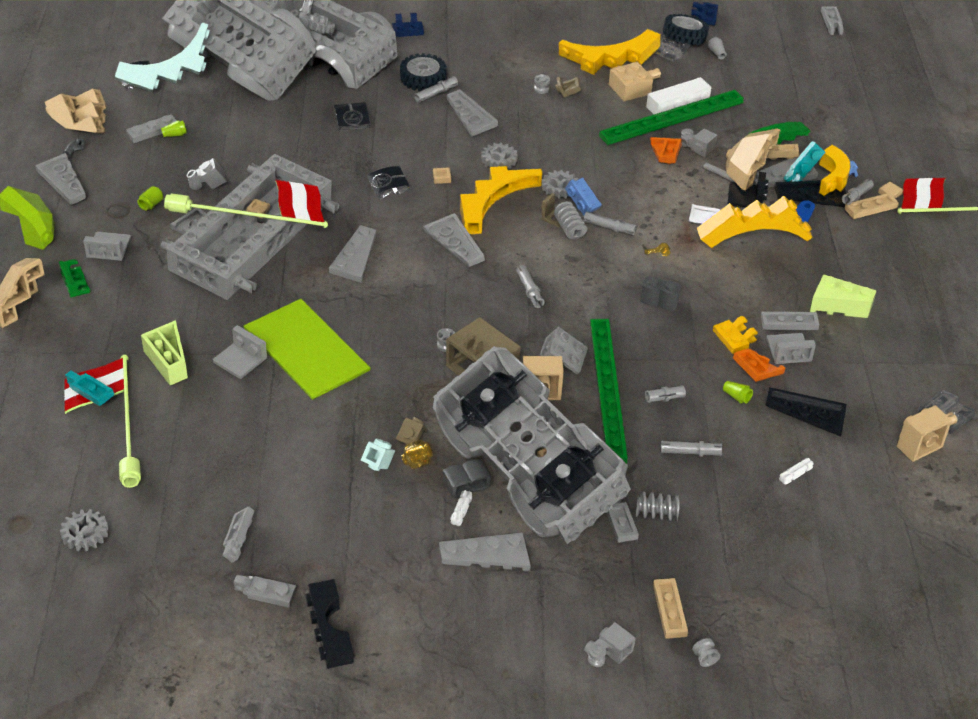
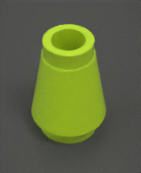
M179 120L161 128L163 137L184 136L183 134L187 133L184 121Z
M726 381L723 386V391L739 403H748L753 396V390L748 385Z

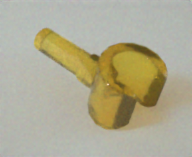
M665 242L656 248L644 250L645 254L661 252L663 256H668L671 253L670 247Z

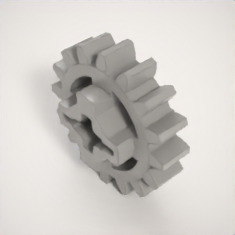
M317 13L303 15L301 18V22L305 27L319 34L325 32L332 33L335 24L328 20V17Z
M501 142L500 144L493 143V146L488 144L487 148H483L481 152L482 163H485V167L507 166V168L511 169L517 162V150H514L513 146L508 147L509 144L502 145Z
M554 170L553 173L548 172L547 175L543 176L542 190L546 191V195L554 193L558 199L561 197L567 199L569 195L565 187L571 180L577 181L578 178H574L575 174L569 175V171L564 173L563 170L558 172Z
M83 509L80 510V514L72 512L73 517H65L66 523H61L62 529L60 534L64 545L68 544L69 549L75 546L76 551H80L81 548L88 551L90 546L97 548L96 543H103V537L108 536L107 530L109 529L105 516H100L99 511L93 514L92 509H89L87 513H84Z

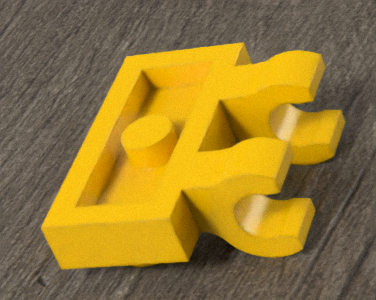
M744 316L738 317L733 323L727 320L713 326V332L732 354L748 349L749 343L757 341L754 335L758 334L755 328L748 329L743 335L740 333L747 329L744 323H747L748 320Z

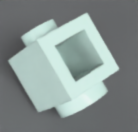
M375 438L374 442H368L361 461L369 464L368 467L376 471L388 469L395 450L391 449L392 444Z

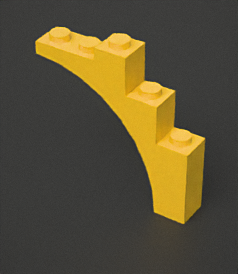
M647 29L641 35L631 40L608 46H586L561 40L559 42V55L581 64V70L594 75L603 65L615 68L622 66L626 61L631 63L638 62L642 65L660 47L661 34Z
M507 166L490 167L489 180L475 181V194H460L462 223L468 233L482 234L484 215L497 200L518 190L540 187L542 183V170H507Z
M785 196L770 207L765 203L761 204L758 200H755L742 211L729 203L697 228L700 239L710 248L732 236L760 229L788 231L806 241L813 238L810 232L812 230L810 225L806 221L803 222L796 211L797 205L793 200L789 201Z

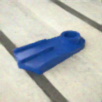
M802 201L797 206L796 211L803 222L806 221L808 223L815 210V204L811 201Z

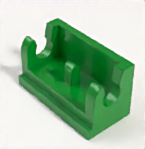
M76 259L64 262L59 261L61 275L70 298L90 293V288L83 275L81 266L70 268L71 265L78 264Z

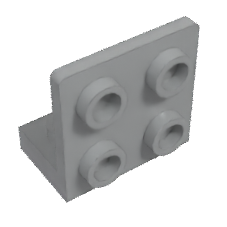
M96 232L94 237L85 236L83 242L86 257L122 261L130 243L131 235Z
M237 325L232 329L233 344L213 359V363L237 378L242 379L267 359V351L264 340Z
M557 327L545 338L539 356H562L563 365L575 374H578L581 371L588 347L560 327Z
M803 333L767 335L766 337L775 364L811 362L813 359L816 344L814 340L805 341Z

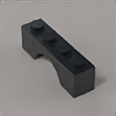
M335 579L308 584L309 593L305 594L307 607L312 606L310 619L312 625L316 624L317 629H314L316 643H321V647H318L320 660H325L327 669L354 663L349 633L337 630L328 623L330 616L340 610Z

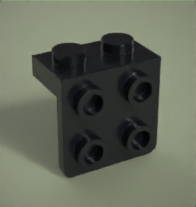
M759 172L757 185H752L746 191L736 182H730L727 204L730 203L734 207H747L755 200L763 204V200H767L769 180L766 179V172Z

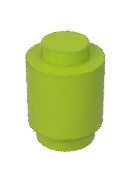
M151 186L139 196L137 203L141 209L145 211L151 210L163 200V193L159 188Z

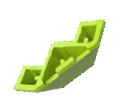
M10 186L6 187L0 193V210L19 216L25 244L44 250L54 239L55 225L52 213L38 194Z

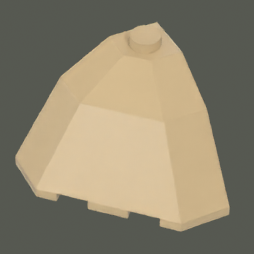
M91 89L78 96L59 94L45 101L48 115L63 127L100 134L105 132L102 124L105 123L106 115L103 110L106 109V103L100 90Z
M780 129L750 133L732 149L730 148L727 151L726 172L743 190L746 191L753 185L757 170L765 165L768 151L777 144Z
M25 258L13 264L0 285L1 328L17 321L18 315L15 306L38 292L36 279L45 275L40 259Z

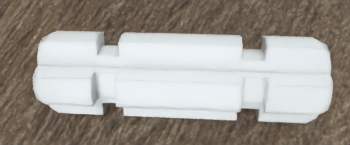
M805 458L781 473L779 480L785 485L811 470L813 468V461Z
M462 491L461 498H459L454 513L451 516L452 525L460 526L462 524L469 503L472 500L473 494L471 491Z

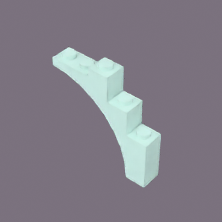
M202 23L192 42L181 53L171 59L150 65H132L119 62L115 80L153 92V89H157L159 84L157 77L176 83L177 79L181 80L183 71L180 69L198 75L200 71L204 72L207 62H204L205 57L199 54H203L205 48L203 41L208 38L210 32L207 29L208 24Z

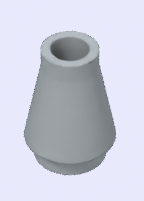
M713 37L709 40L708 48L720 60L724 59L727 53L725 52L722 40L718 37Z

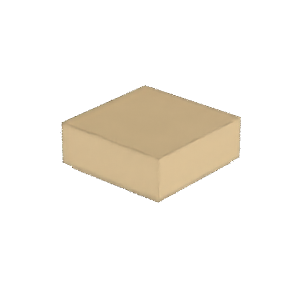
M434 168V184L451 183L450 168Z
M888 182L879 188L878 193L881 195L890 193L894 198L902 195L903 189L892 182Z
M254 199L246 211L266 214L270 210V204Z

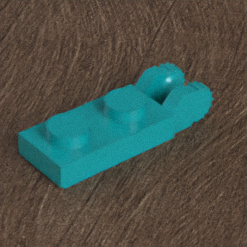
M812 141L791 165L789 171L784 176V180L786 182L802 181L826 152Z

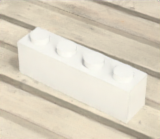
M700 77L648 94L646 107L653 114H657L710 97L711 86Z

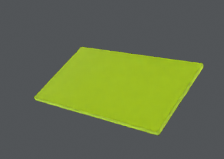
M302 299L244 325L245 330L266 342L267 353L312 400L371 370Z

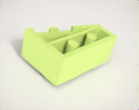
M823 274L813 296L810 312L827 311V314L833 315V312L844 313V316L868 318L873 306L876 290Z
M176 320L141 335L145 354L170 386L188 378Z

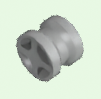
M545 74L535 76L534 91L539 94L549 92L550 86L548 84L550 83V77Z
M443 328L437 332V348L440 351L446 352V340L455 334V331L452 329Z
M710 638L698 641L692 649L694 654L699 657L698 661L703 667L715 664L721 656L718 650L714 649L715 644Z

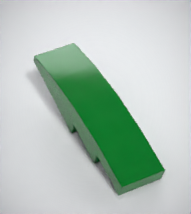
M785 122L766 126L750 133L780 129L776 145H781L783 140L794 141L797 135L808 136L811 130L802 122Z

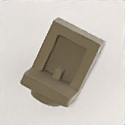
M560 76L557 77V84L555 86L558 93L561 92L564 98L581 91L578 77L564 83Z
M413 417L412 420L405 418L396 440L416 448L422 432L426 433L428 429L423 425L424 422L418 418Z

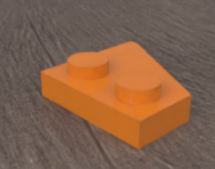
M651 137L650 143L658 162L666 164L676 163L682 146V139Z
M751 349L735 352L733 359L755 382L784 374L786 369L782 365L776 367L770 364L769 358L761 356Z

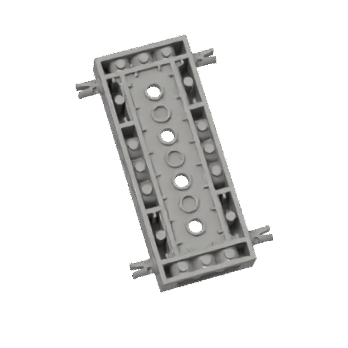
M273 154L261 166L252 163V166L249 165L247 172L251 175L215 206L246 211L254 199H258L270 204V210L266 214L281 216L278 206L279 191L275 180L315 185L318 187L321 195V211L325 208L335 214V210L338 211L339 203L331 201L332 180L276 154ZM210 210L175 242L165 238L166 242L162 241L161 249L167 251L169 271L228 300L240 288L252 294V290L255 291L257 283L249 279L307 224L270 218L261 219L250 215ZM239 237L244 242L238 243L236 239Z

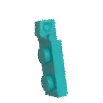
M70 370L65 374L67 383L72 390L98 406H101L114 396L112 388L86 373L80 376Z

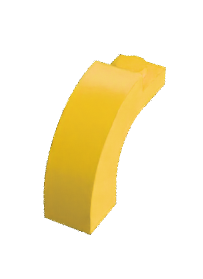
M834 145L824 150L826 153L820 158L819 165L831 172L821 180L819 193L823 196L833 192L835 189L841 192L845 188L849 177L850 161L847 155Z

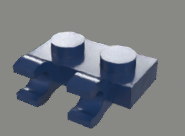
M693 2L692 7L697 9H692L691 15L698 17L699 20H704L708 25H715L718 4Z
M410 13V22H402V15L395 14L396 20L395 23H392V28L396 33V37L424 35L422 21H417L416 13Z

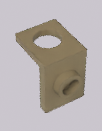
M551 193L543 200L541 205V220L560 227L558 221L551 219L555 217V194Z

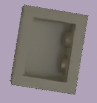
M479 317L447 338L446 367L459 376L465 371V369L459 366L467 359L476 362L486 351L494 346L506 348L520 361L521 346ZM455 348L460 351L456 355H454Z

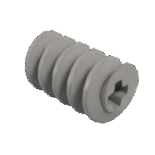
M569 201L560 203L554 210L555 218L569 239L581 238L586 234L587 226L581 216H579L573 203Z
M642 491L640 497H637L635 517H638L640 512H642L644 518L647 517L648 513H651L652 519H655L656 515L659 514L660 520H663L665 515H667L669 521L672 520L673 516H676L678 521L679 496L676 495L672 501L670 494H667L665 500H663L662 494L659 493L655 499L654 493L651 492L647 498L645 491Z

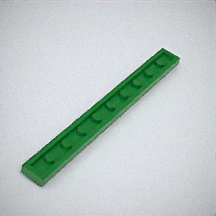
M732 90L599 132V137L607 145L614 144L742 104L744 97L736 90Z
M590 319L604 442L627 464L628 457L609 319Z

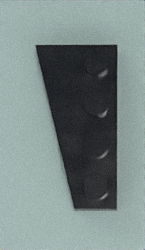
M821 180L775 183L778 199L785 196L788 200L811 201L816 204L845 207L842 197L847 194L844 188L841 192L835 189L833 192L823 196L819 193Z
M769 387L765 406L841 437L847 404Z

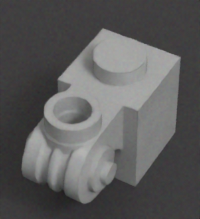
M683 129L680 139H682L683 147L687 146L691 148V151L706 157L716 148L718 135L706 129H702L697 135H694L692 129Z
M214 158L204 162L199 166V169L190 170L186 175L189 187L192 190L201 189L202 182H206L212 190L227 182L225 170Z
M614 622L609 628L605 627L601 631L598 640L595 642L591 640L585 646L584 651L588 654V662L594 667H601L605 663V656L608 655L620 664L634 651L635 637Z

